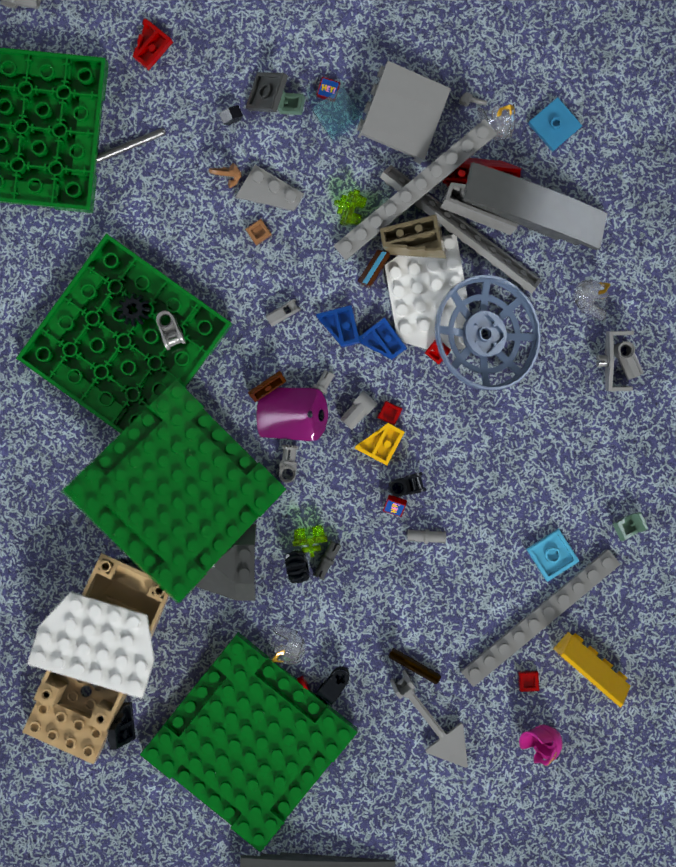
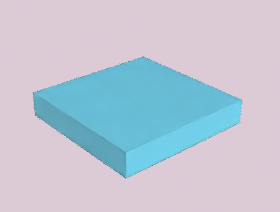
M559 529L526 548L547 582L579 562Z

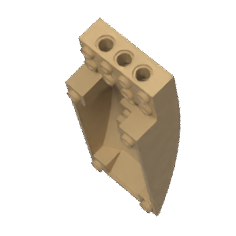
M102 553L82 593L83 596L147 614L151 637L155 632L169 597L145 572ZM47 670L33 699L36 701L35 706L22 732L94 764L106 743L108 729L122 707L127 694L101 686L94 688L88 682ZM83 686L91 688L92 693L90 696L85 697L81 694Z

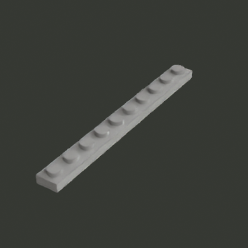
M486 119L481 121L333 246L345 261L348 260L378 235L380 228L390 225L497 136V133Z
M392 165L384 170L380 176L388 186L393 187L396 191H399L411 181ZM427 193L415 203L418 209L423 210L429 216L437 215L440 224L448 232L453 233L464 244L473 248L478 255L490 261L494 267L499 268L507 277L520 284L524 290H528L532 294L541 282L539 277L455 213L440 208L441 203Z
M606 549L463 668L461 673L473 687L476 686L621 564Z

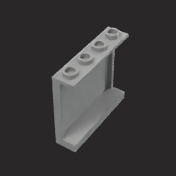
M387 61L385 66H380L377 77H379L378 84L374 83L370 92L373 97L371 102L367 101L363 111L366 113V116L358 124L357 130L360 131L358 138L364 136L414 157L413 161L420 164L425 160L451 88Z

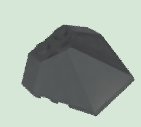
M252 524L211 567L196 587L236 601H256V524Z

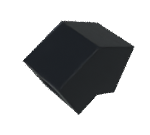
M239 105L229 107L219 113L224 125H231L240 121L243 117Z

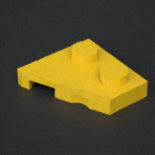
M387 423L356 445L354 449L387 466L405 432Z

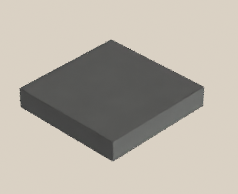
M257 72L246 109L258 112H277L288 75L285 73Z

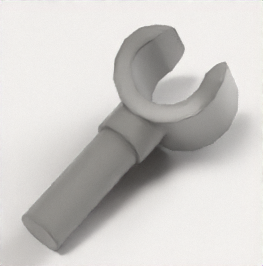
M468 92L464 93L459 100V103L466 107L469 106L470 102L485 106L487 104V101L477 99Z

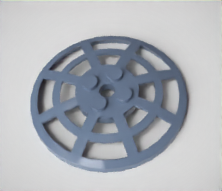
M478 275L459 282L443 298L435 321V338L443 362L453 375L473 388L492 391L511 387L529 373L538 357L541 332L537 313L528 297L516 285L501 277ZM483 282L481 294L470 296L463 301L457 293L460 288L468 284ZM490 284H496L506 289L515 296V299L507 305L499 298L489 295ZM451 297L456 308L450 317L448 327L441 326L443 309ZM474 301H480V311L471 314L466 305ZM488 301L499 306L502 311L498 315L487 311ZM520 304L529 316L532 333H520L518 320L513 313ZM459 312L466 319L463 329L454 328ZM507 316L512 323L514 333H507L503 320ZM482 329H484V330L487 331V333H488L487 339H484V338L482 337V335H481ZM440 334L448 335L450 347L456 356L452 363L448 360L443 349ZM454 336L463 338L466 347L461 353L456 347ZM506 340L514 341L509 356L502 351ZM520 341H532L529 356L521 369L513 362L519 351ZM470 353L479 357L480 368L465 360ZM496 355L503 362L496 367L488 368L487 357ZM463 364L469 370L480 373L482 384L474 383L463 377L457 371L458 367ZM506 367L516 374L504 383L490 385L489 374L500 372Z

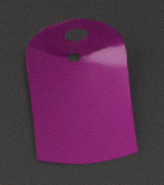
M276 388L258 400L256 411L258 433L260 437L317 441L324 433L328 421L327 402L323 393L315 388ZM321 409L324 412V418L322 421H320L318 418V414ZM309 410L312 411V417H311V418L308 417V411H309Z

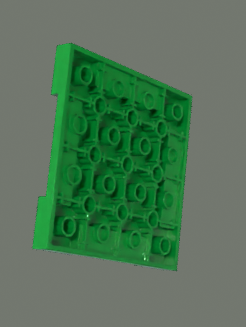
M0 48V203L93 213L103 101H105L109 66L106 58Z
M106 233L16 359L116 431L122 433L176 379L186 388L233 324ZM132 293H135L137 298L140 295L144 296L143 301H149V305L146 307L151 309V312H145L149 319L147 320L143 317L144 324L141 325L137 321L136 327H133L131 322L126 325L124 323L125 319L121 320L119 318V315L123 312L117 311V308L123 307L119 301L126 302L125 295H128L131 299ZM136 306L130 309L134 313L138 311ZM168 311L175 316L184 335L185 344L180 343L172 346L170 350L166 349L156 322L158 313ZM164 316L162 318V324L164 326L170 324V316Z
M177 379L61 492L176 603H180L243 533L281 496L286 488L260 462L257 463L203 409L204 406Z
M237 632L144 748L140 756L169 779L172 777L227 821L234 832L261 853L285 823V819L328 766L337 759L358 733V728L311 690L303 688L294 676L276 662H272L268 655Z

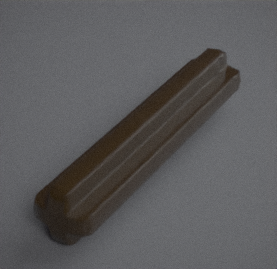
M392 648L388 656L390 659L430 682L438 684L441 675L418 661L395 648Z

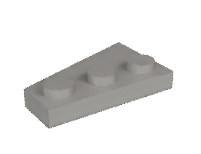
M254 165L235 197L241 200L244 199L254 203H262L272 207L295 211L304 194L259 166Z

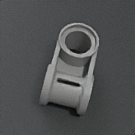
M168 311L158 313L156 322L166 349L170 350L172 346L180 343L185 344L184 335L175 316ZM169 315L171 322L169 325L164 326L162 318Z

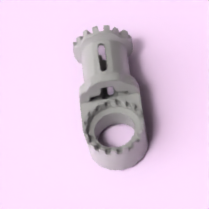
M282 445L283 456L279 466V478L285 483H291L296 478L297 462L295 460L296 450L299 449V446L291 445L290 447V445ZM285 469H290L293 472V477L290 480H285L282 477V472Z

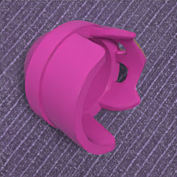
M542 724L522 733L519 745L521 749L534 747L536 751L533 757L534 763L548 766L560 755L563 741L560 733L555 728Z

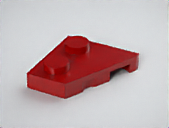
M144 18L142 22L144 25L143 30L138 36V45L134 50L133 58L149 71L172 45L173 41L154 24Z

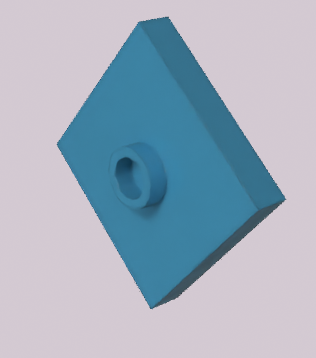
M558 97L528 122V125L552 152L582 127V124Z

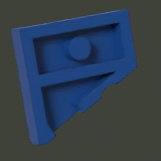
M352 305L316 314L318 320L342 348L361 343Z
M385 317L359 336L361 344L391 360L408 349Z

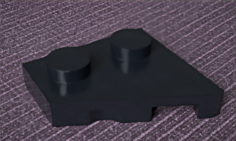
M132 702L123 703L108 729L107 740L110 750H117L136 739Z

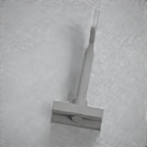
M404 669L402 671L404 677L398 682H395L392 678L390 683L399 699L404 696L409 698L439 737L438 740L425 749L426 753L467 768L463 724L460 722L447 733L444 732L416 696L414 690L416 687L410 675Z

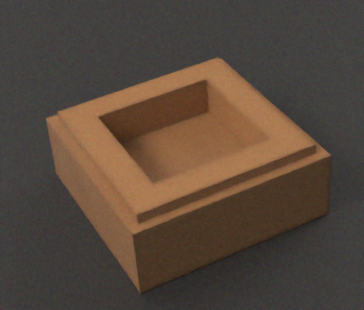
M259 219L245 229L256 246L272 236L262 219Z

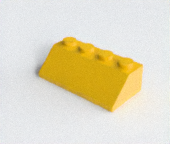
M567 632L553 649L621 708L630 689V685L626 682L628 678L620 671L614 672L611 669L613 665L605 658L603 660L597 657L598 652L590 645L588 648L582 644L584 640L578 634L574 633L572 635Z

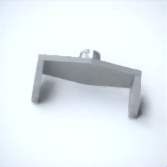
M606 331L605 355H597L596 360L601 361L596 362L597 367H605V390L633 391L632 386H613L614 335H634V331Z

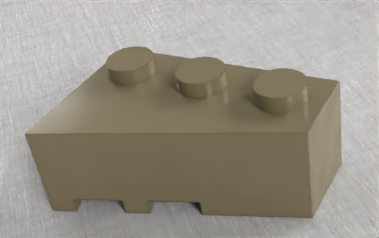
M437 215L380 228L382 246L390 255L447 259L441 225Z

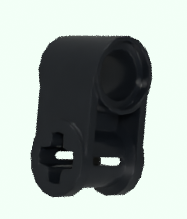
M422 472L392 480L388 485L389 493L393 496L401 497L426 491L421 479ZM397 482L402 485L400 493H394L392 490L393 485Z
M343 666L335 668L316 693L332 705L349 682V670ZM344 674V679H337L338 675Z

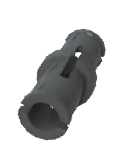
M332 540L330 541L324 555L320 557L321 561L313 573L314 576H319V579L324 580L330 566L334 564L333 560L341 545Z

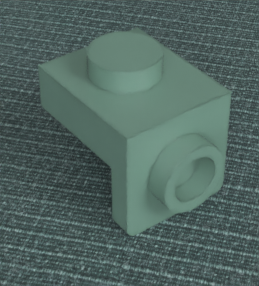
M283 91L278 106L280 114L302 115L305 102L304 94L285 93Z
M641 512L629 514L613 523L620 541H625L639 532L648 530Z

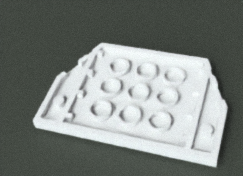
M454 234L443 236L447 259L398 255L384 265L395 332L405 344L426 350L436 339V315L443 298L451 288L464 280L458 240ZM466 286L457 291L462 301L467 298ZM451 297L443 309L441 326L448 327L450 317L456 308ZM461 312L456 317L454 328L463 329L466 319ZM440 334L441 341L451 349L448 335ZM454 336L457 349H464L466 346L463 338Z
M71 592L39 625L27 665L143 698L155 661L148 615Z

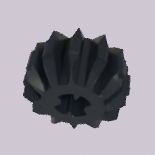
M132 293L131 299L128 295H125L126 302L119 301L123 307L117 308L118 312H123L119 315V318L121 320L125 319L124 323L126 325L131 322L132 326L136 327L137 321L143 325L144 321L142 318L149 319L145 312H151V309L146 307L149 305V301H143L144 296L142 295L137 298L135 293ZM136 306L138 311L134 313L130 309Z
M302 550L287 553L285 564L290 582L298 584L307 581L310 577L305 553Z

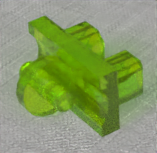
M354 189L349 191L348 196L342 195L340 200H334L333 205L338 207L337 214L342 215L340 225L346 226L350 224L357 226L360 224L362 215L354 213L355 207L363 209L367 198L360 195L359 190Z
M322 525L312 526L313 537L307 538L305 528L294 529L293 547L309 544V547H302V551L304 553L310 552V557H314L315 551H321V545L313 546V544L328 542Z

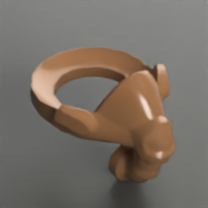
M234 163L229 168L208 169L211 174L234 177L233 180L228 181V188L236 186L241 178V172Z

